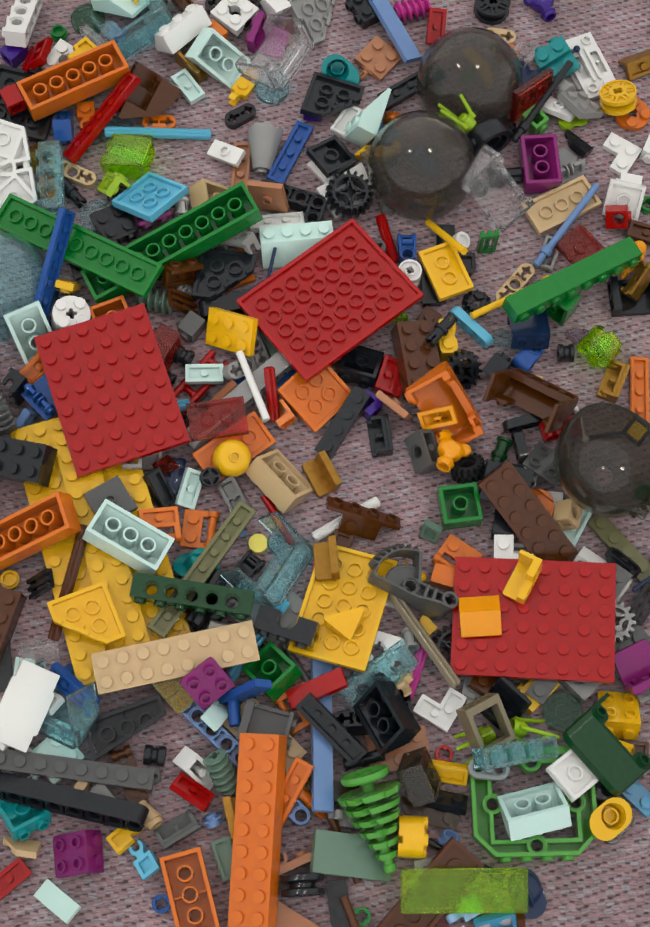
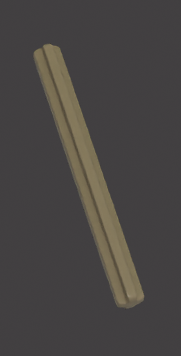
M389 594L388 598L451 688L457 687L461 680L407 603Z

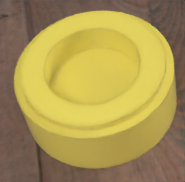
M262 534L252 535L248 541L249 549H252L255 554L264 553L268 547L267 538Z

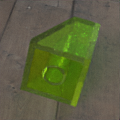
M113 134L111 140L107 141L105 155H102L100 159L103 173H107V171L114 173L116 171L128 178V180L136 182L149 172L155 156L153 136Z

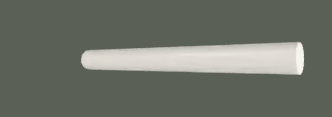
M242 350L238 351L236 356L262 420L268 421L270 416Z

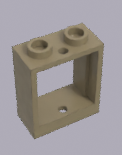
M487 693L456 710L475 756L490 757L494 754L495 750L506 748L511 745V741L517 739L498 693ZM491 707L503 736L484 746L473 716Z

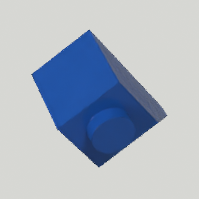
M73 111L56 112L52 119L54 141H59L61 144L69 143L74 137Z

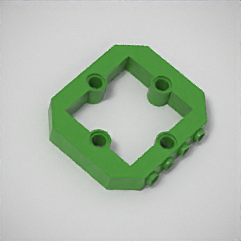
M569 746L506 747L495 750L494 754L487 758L504 760L508 763L509 767H520L523 773L531 775L536 773L540 766H550L571 748ZM525 759H533L535 767H528L525 764ZM476 765L474 767V770L476 772H481L482 768L479 765ZM469 774L472 839L493 859H499L500 863H510L512 859H520V862H533V858H541V862L554 861V858H562V861H574V857H578L595 838L589 825L590 816L597 808L595 784L576 799L579 802L578 808L571 807L568 797H565L570 808V815H574L575 838L545 839L541 835H535L529 839L515 841L510 839L495 840L494 817L500 813L497 800L498 795L492 793V783L490 780L475 779ZM490 800L496 802L497 809H488L487 802ZM531 842H539L541 851L536 852L532 850Z

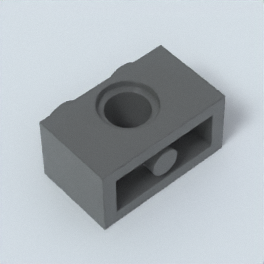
M419 429L406 437L405 442L415 474H428L436 470L437 458L440 456L437 453L438 444L433 429Z

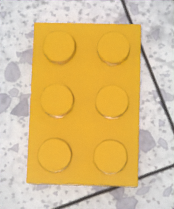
M447 242L418 252V257L439 302L474 289V285L458 251Z
M209 307L205 344L235 353L242 350L245 356H254L258 319L217 307Z

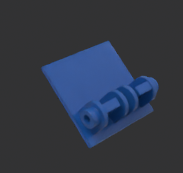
M45 374L35 383H27L23 387L25 391L21 396L45 421L57 412Z

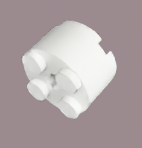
M64 296L58 299L53 307L51 325L56 331L88 321L91 316L90 308L81 297Z

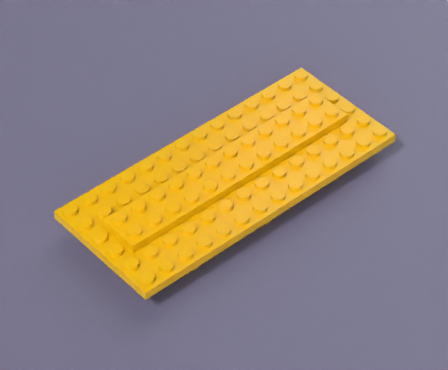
M59 417L21 427L10 433L13 439L46 444L58 449L49 486L43 487L24 483L29 505L57 491L70 494L79 523L88 526L95 515L84 499L83 494L118 475L138 507L131 514L138 517L137 511L139 509L154 508L147 484L142 478L144 476L143 470H123L122 465L78 478ZM76 534L42 550L46 568H52L55 587L52 591L54 599L59 598ZM88 542L86 543L73 592L105 581L126 638L105 645L63 627L75 677L85 686L96 683L91 654L162 639L148 629V625L161 607H156L151 602H146V604L134 603V600L129 596L133 574L138 571ZM166 554L154 575L174 578L169 558ZM154 586L149 587L147 594H156L158 588ZM174 590L168 591V593H167V597H168V598L170 597V595L172 594V592H173ZM183 613L166 638L190 633L188 623L184 619L186 617L185 613Z

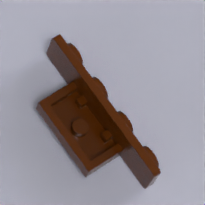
M327 496V509L343 514L338 525L339 531L375 541L381 526L398 531L401 528L400 518L394 514H386L375 508H366L358 503H350L338 497Z

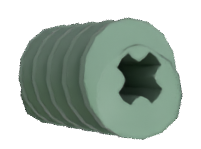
M151 289L146 299L138 295L135 297L134 306L144 303L148 311L154 309L155 313L162 311V314L166 315L169 311L170 316L173 314L174 309L169 307L166 291L160 295L159 289L156 290L155 294L152 293Z
M218 749L207 755L203 759V763L206 766V770L210 772L209 776L212 779V783L216 785V791L222 792L224 795H231L236 792L237 773L232 765V761L229 759L227 750Z

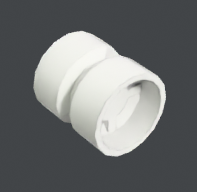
M412 259L401 262L399 268L418 287L422 274L421 265Z

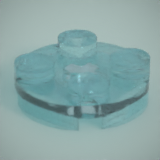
M279 71L262 72L255 80V95L263 103L276 106L284 101L289 94L288 79ZM275 85V89L270 90L268 86Z

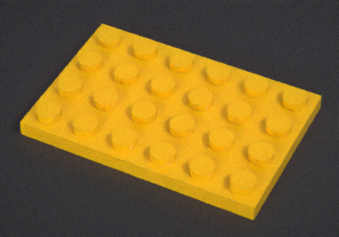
M337 545L340 579L316 581L314 566L298 618L303 617L318 622L320 625L313 648L307 647L304 650L296 647V643L290 641L288 652L365 673L389 593L368 582L371 572L368 563L375 555ZM387 559L381 562L376 573L385 578L389 570L398 566V561ZM359 607L364 608L365 617L351 640L325 626L324 616Z

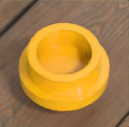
M6 570L0 576V583L4 588L14 589L20 583V576L14 570Z

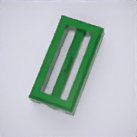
M496 229L494 233L488 230L487 234H484V231H480L476 247L478 254L495 252L500 236L499 229ZM493 238V239H492V243H491V248H488V247H489V244H490V243H489V242H490V239Z

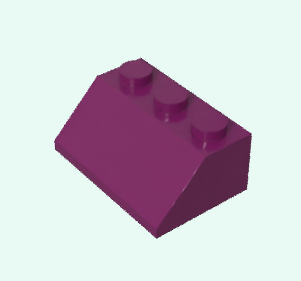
M556 134L520 136L518 151L520 168L522 169L523 193H543L561 184L562 175Z

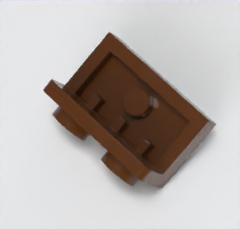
M187 258L185 261L180 262L171 261L169 264H164L162 286L169 288L194 283L197 270L204 269V265L195 258Z

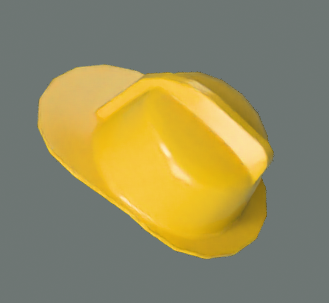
M612 797L607 799L590 816L589 825L592 834L602 841H610L630 824L632 809L629 803L622 798Z

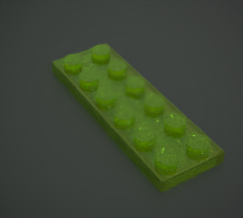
M401 869L400 912L401 914L528 913V869Z

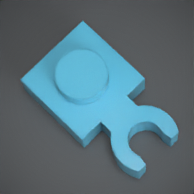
M138 840L139 850L136 851L134 847L130 846L129 852L137 857L133 864L142 880H147L161 870V865L152 850L146 852L145 842Z

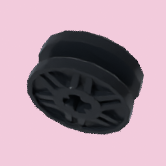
M475 0L473 12L480 22L486 25H497L508 17L511 0Z
M297 874L280 877V883L290 884V889L281 891V897L324 895V888L315 887L316 882L324 880V874Z

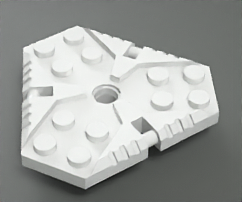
M0 119V208L10 193L36 205L39 200L34 171L30 167L32 160L26 128Z

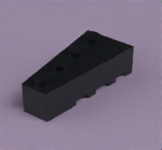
M158 694L81 721L93 760H99L167 715L161 695Z

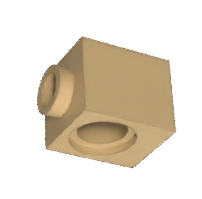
M574 499L556 501L553 519L562 531L578 529L583 509Z

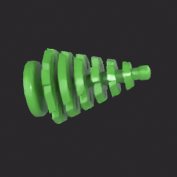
M381 764L358 769L343 775L340 778V782L344 787L360 785L361 787L343 793L337 801L341 806L346 807L344 812L347 816L354 818L351 820L353 826L358 829L362 828V832L359 835L362 839L369 840L366 843L370 850H379L373 855L377 861H383L384 872L390 874L396 871L393 858L397 856L398 848L390 847L398 843V835H392V833L399 828V821L394 819L399 817L400 809L394 806L400 803V795L397 792L401 788V781L388 780L377 784L373 783L384 778L389 773L388 765Z

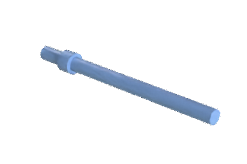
M594 183L548 244L542 247L539 251L540 254L532 263L533 266L538 268L545 258L551 255L552 249L600 188L598 184Z

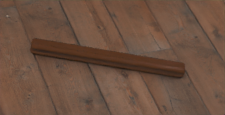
M80 524L82 531L76 534L59 598L73 593L87 541L82 539L88 527L87 525ZM53 620L48 639L59 641L63 627L55 624Z

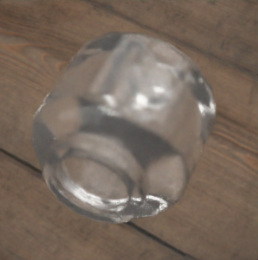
M525 41L517 43L510 53L511 62L517 67L529 65L535 56L534 47Z

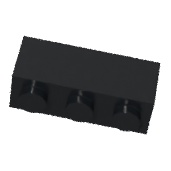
M376 680L353 706L380 755H385L410 743L421 730L393 681Z

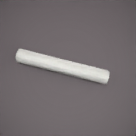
M373 497L360 505L376 509L380 507V501L377 497ZM342 515L313 531L311 534L314 541L319 542L333 534L338 529Z

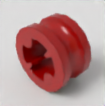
M441 745L436 749L434 757L436 760L450 762L453 758V751L449 746ZM441 749H442L444 752H445V751H448V752H449V754L447 755V757H449V758H448L447 760H446L444 757H443V758H440V757H439V755H440V752H439V751H440Z

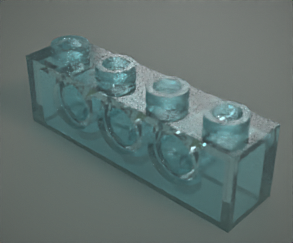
M60 140L39 141L38 149H35L36 159L39 160V165H36V173L40 181L37 182V192L40 193V199H37L38 207L57 215L59 207L66 209L63 147ZM53 176V179L46 180L48 177ZM55 193L52 197H47L48 194Z
M401 639L368 662L366 671L363 673L356 671L348 676L346 680L349 687L339 692L350 707L354 709L353 706L376 680L393 681L396 683L401 675L406 672H412L417 667V664H419L417 656L405 640ZM393 661L401 662L397 667L391 666ZM378 672L384 673L382 678L374 677ZM360 684L368 685L364 690L358 689Z
M538 736L472 748L474 769L490 770L559 757L556 736Z

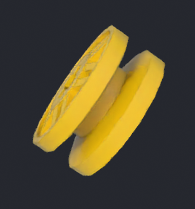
M620 79L607 82L599 90L600 109L608 115H625L633 111L637 106L636 86L628 80Z

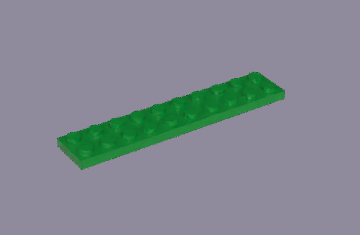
M10 193L0 208V230L47 252L57 215ZM73 223L63 260L146 299L164 266Z

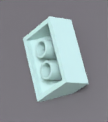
M555 782L497 796L504 825L511 841L572 826L569 805Z

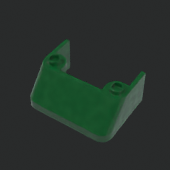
M606 693L563 732L562 736L565 743L611 794L619 796L650 769V758L643 752H636L632 755L604 725L608 720V713L601 703L610 696Z

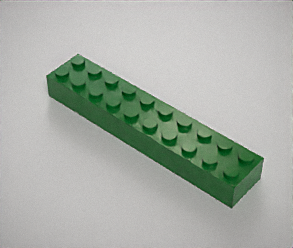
M241 181L124 247L162 265L169 264L171 261H185L187 258L199 256L262 221L263 217L244 182ZM85 270L80 271L97 304L121 295L125 297L131 293Z

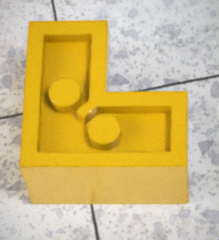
M520 549L518 563L503 590V595L524 605L542 571L543 560Z

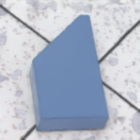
M24 408L15 423L19 428L32 425L35 417L40 414L34 408Z

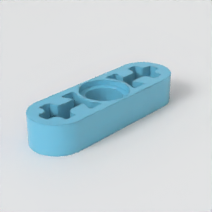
M454 306L449 311L453 313L451 318L457 317L458 321L456 324L483 348L487 349L494 342L492 336L474 319H471L462 308Z

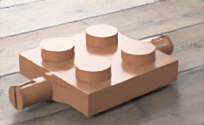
M376 35L355 56L354 62L362 69L359 74L360 82L367 75L381 82L402 60L399 53L394 49L395 46L392 41L386 43Z

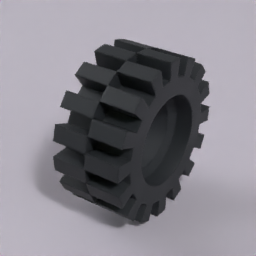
M473 452L468 457H462L459 461L454 462V467L451 469L453 481H456L458 484L460 482L465 484L466 482H478V479L482 480L485 468L484 458L480 454L477 455V453Z

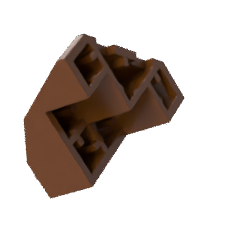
M135 60L130 73L138 76L142 81L119 108L116 115L121 119L156 116L179 100L181 89L165 77Z

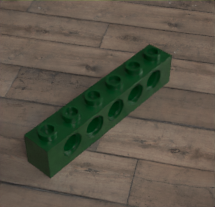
M134 572L129 596L137 604L151 602L156 607L165 608L166 605L174 606V609L179 611H186V608L194 609V612L198 614L213 612L214 616L217 617L231 615L236 620L246 621V618L251 619L255 591ZM154 586L158 588L156 594H147L149 587ZM176 590L178 594L175 598H168V591ZM196 593L198 595L197 600L193 602L188 601V594ZM210 596H215L218 598V601L214 605H209L207 599ZM234 599L238 602V605L235 608H229L227 602Z

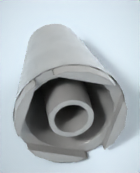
M256 122L253 124V127L250 124L248 125L252 167L256 174L266 175L271 170L283 136L282 127L278 126L277 129L274 128V124Z

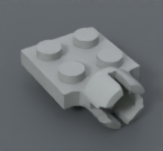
M563 78L557 86L559 90L555 89L553 92L554 96L579 119L601 118L604 114L599 108L600 106L588 98V94L583 91H576L575 85L567 78Z

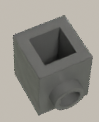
M190 310L185 318L182 317L177 323L179 337L185 342L190 341L194 344L206 329V320Z

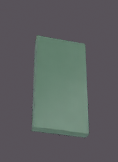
M314 829L310 873L390 882L391 873L387 874L384 872L383 861H377L373 855L379 850H370L366 844L369 841L368 839H362L358 834Z

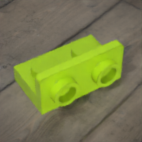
M107 171L96 190L111 198L112 195H116L119 191V184L128 188L131 185L127 182L128 178L116 171L114 173Z

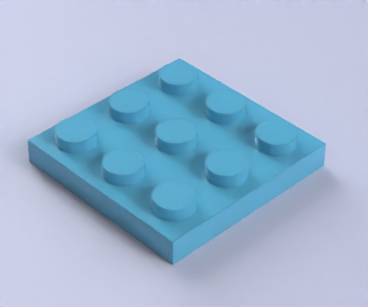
M149 171L133 183L130 188H127L112 200V205L115 208L152 223L188 194L189 190L188 186Z

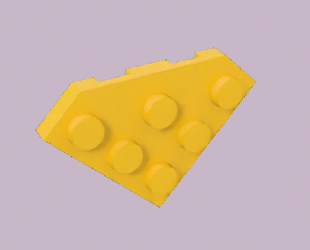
M105 581L46 602L53 622L57 625L105 645L126 638Z

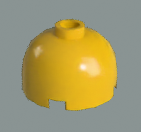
M227 439L219 443L214 449L212 462L222 476L238 477L249 468L251 453L243 442L236 439Z

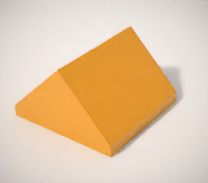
M499 595L459 598L461 638L502 636Z

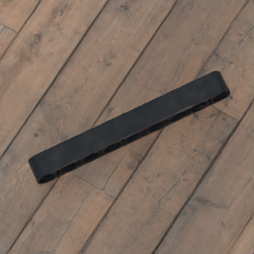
M0 771V800L47 810L52 813L133 832H141L149 814V809L139 803Z

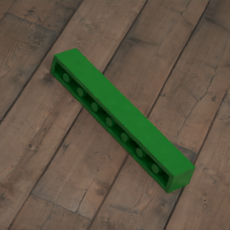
M629 236L505 297L502 307L514 324L520 321L525 322L532 315L541 314L546 308L550 306L555 307L566 298L571 299L582 290L587 291L598 282L601 284L610 276L621 274L628 267H635L639 264V259L643 253Z

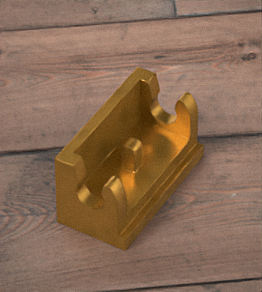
M641 258L639 260V267L625 288H620L623 295L636 302L650 283V262L645 263Z
M616 360L608 363L596 397L615 404L631 365Z

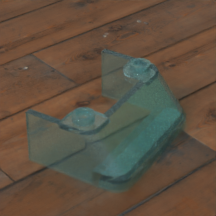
M146 0V5L150 11L122 29L113 21H107L100 25L92 11L88 12L105 43L115 40L123 57L127 60L155 42V34L159 32V28L172 21L173 16L165 0Z
M277 511L258 519L271 532L267 539V547L274 554L258 580L255 582L239 567L220 574L233 588L255 591L254 601L271 607L281 605L314 555L311 544Z
M43 660L35 664L46 669L45 661ZM91 682L66 696L65 702L52 716L46 714L38 733L70 749L81 746L99 715L95 683ZM55 687L53 692L59 694L60 691Z

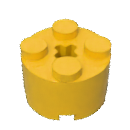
M399 815L398 843H396V848H398L397 857L426 859L428 817Z

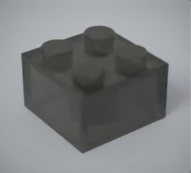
M426 746L404 753L396 775L398 781L403 783L407 800L411 801L414 808L437 801L442 781Z

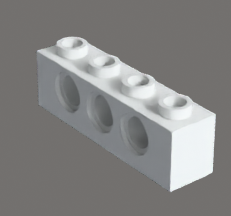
M15 0L14 5L11 6L10 16L6 18V26L2 28V37L5 38V45L27 47L43 5L42 0Z

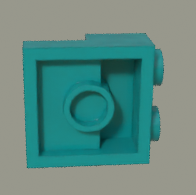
M562 35L560 37H552L548 42L549 44L544 47H537L532 54L533 61L549 85L568 60L573 63V66L564 78L581 68Z
M0 800V816L13 841L18 839L24 841L30 836L31 832L37 829L43 831L52 822L51 814L47 810L35 809L30 806L27 807Z

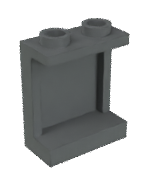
M247 699L236 740L239 742L240 733L287 736V750H289L292 741L289 734L291 730H295L298 718H294L295 712L279 710Z

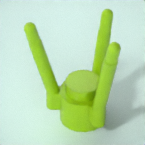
M460 94L459 97L468 114L464 112L457 117L442 104H438V107L441 108L440 112L461 126L466 132L475 126L476 121L474 118L476 115L472 112L463 94Z
M515 716L509 720L517 738L515 740L527 747H534L521 738L527 732L560 739L559 735L531 728L526 724L545 723L544 719Z
M490 725L477 728L484 746L497 739ZM465 732L456 734L453 738L465 737ZM467 741L457 746L456 750L459 751L470 746L469 742ZM471 756L464 764L468 765L473 758L478 756Z

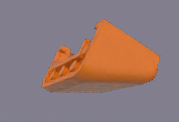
M447 361L438 364L406 388L404 395L408 403L417 405L420 412L453 404L458 423L434 428L433 431L437 444L440 442L439 432L443 429L449 430L452 433L451 438L459 444H465L484 434L483 423L477 410Z

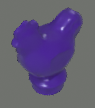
M523 0L526 6H531L534 11L541 13V18L545 22L553 20L557 15L556 9L552 7L554 0Z

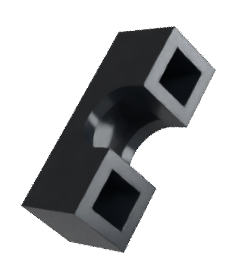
M263 604L260 605L253 625L254 629L258 630L257 634L264 637H269V634L276 636L277 641L286 644L288 641L294 642L296 647L304 650L307 647L313 648L320 627L318 622L299 617L293 628L284 629L280 625L282 612Z

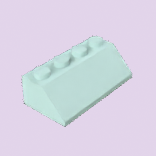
M332 220L259 227L263 270L269 269L274 247L277 250L272 269L282 268L332 233Z
M106 498L82 537L83 540L138 572L151 575L155 574L175 538Z

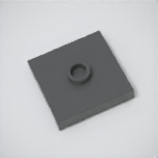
M118 475L83 494L94 515L105 498L130 513L138 509Z

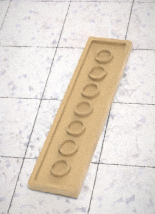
M252 620L91 654L98 695L184 677L209 657L214 658L221 668L260 661Z

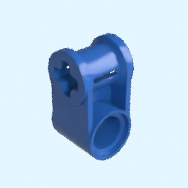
M397 233L399 265L404 260H415L416 233L412 235Z
M522 349L512 359L511 363L514 367L529 372L541 357L544 349L535 351L532 349Z

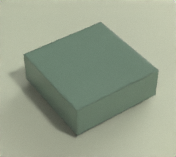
M426 519L419 537L436 544L444 527Z

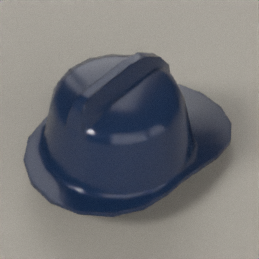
M525 868L512 872L507 881V888L512 902H520L525 918L536 919L540 917L546 909L547 900L539 878L534 872Z

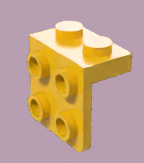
M598 691L597 700L606 693L610 695L601 703L608 713V720L604 725L617 739L637 740L641 727L639 703L635 695L624 692Z

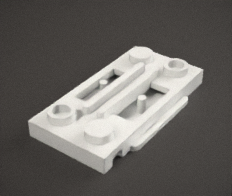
M591 32L565 40L571 51L576 45L580 47V51L575 52L573 55L581 68L570 75L577 89L588 94V98L591 101L600 98L599 90L607 82L616 79Z
M21 659L16 673L11 677L0 701L1 743L24 753L27 752L33 736L38 735L55 694L53 691L60 675Z

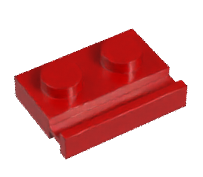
M49 36L37 42L35 47L30 46L22 66L26 73L30 68L33 70L38 66L42 67L47 62V56L51 52L53 40Z
M385 354L373 389L376 391L380 390L384 394L392 395L398 399L402 392V386L400 384L397 359Z

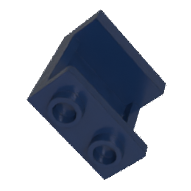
M547 310L541 314L532 315L525 322L520 321L516 324L507 316V325H510L512 349L549 348L551 334Z

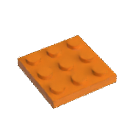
M330 366L308 383L296 372L277 390L282 399L313 433L317 432L339 411L351 392V389Z

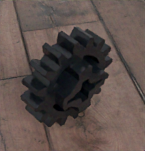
M461 349L460 352L454 351L455 356L449 354L450 360L447 362L458 380H465L460 382L462 387L470 390V385L476 386L475 380L481 379L478 373L483 372L479 369L482 362L477 361L479 357L474 355V352Z

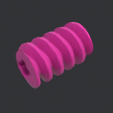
M402 0L401 4L398 1L394 3V11L399 19H402L403 23H406V17L412 21L413 15H415L417 20L419 19V14L425 18L426 12L431 7L429 0Z

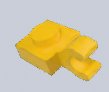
M85 36L73 45L74 52L70 53L67 58H73L97 46Z
M240 76L231 87L228 104L235 107L241 98L246 101L255 89V84Z
M117 828L105 839L120 856L136 842L133 836L141 832Z

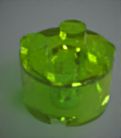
M594 325L576 346L577 350L587 358V363L594 368L596 366L608 367L622 351L620 350L622 344L618 337L611 331L608 333L604 331L605 327L601 325Z

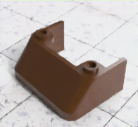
M513 367L492 373L482 400L485 402L496 400L498 405L504 407L514 404L542 418V423L545 425L544 432L550 433L561 429L576 407L579 397L524 369Z

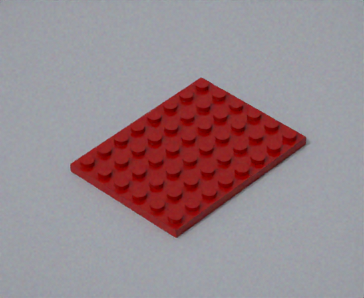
M352 218L236 300V304L247 316L258 319L257 328L299 376L308 383L420 301L424 294Z
M144 303L34 337L78 478L190 443V438Z
M455 557L454 593L458 598L499 595L502 636L461 638L459 604L453 609L450 666L457 676L493 678L503 676L512 679L614 684L616 563L543 560L542 571L523 605L503 595V590L518 563V559Z

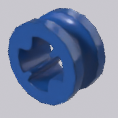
M159 894L154 897L152 908L155 912L164 914L170 910L171 906L168 896ZM162 898H165L167 907H162L161 910H158L157 907L159 906L156 905V901H161Z

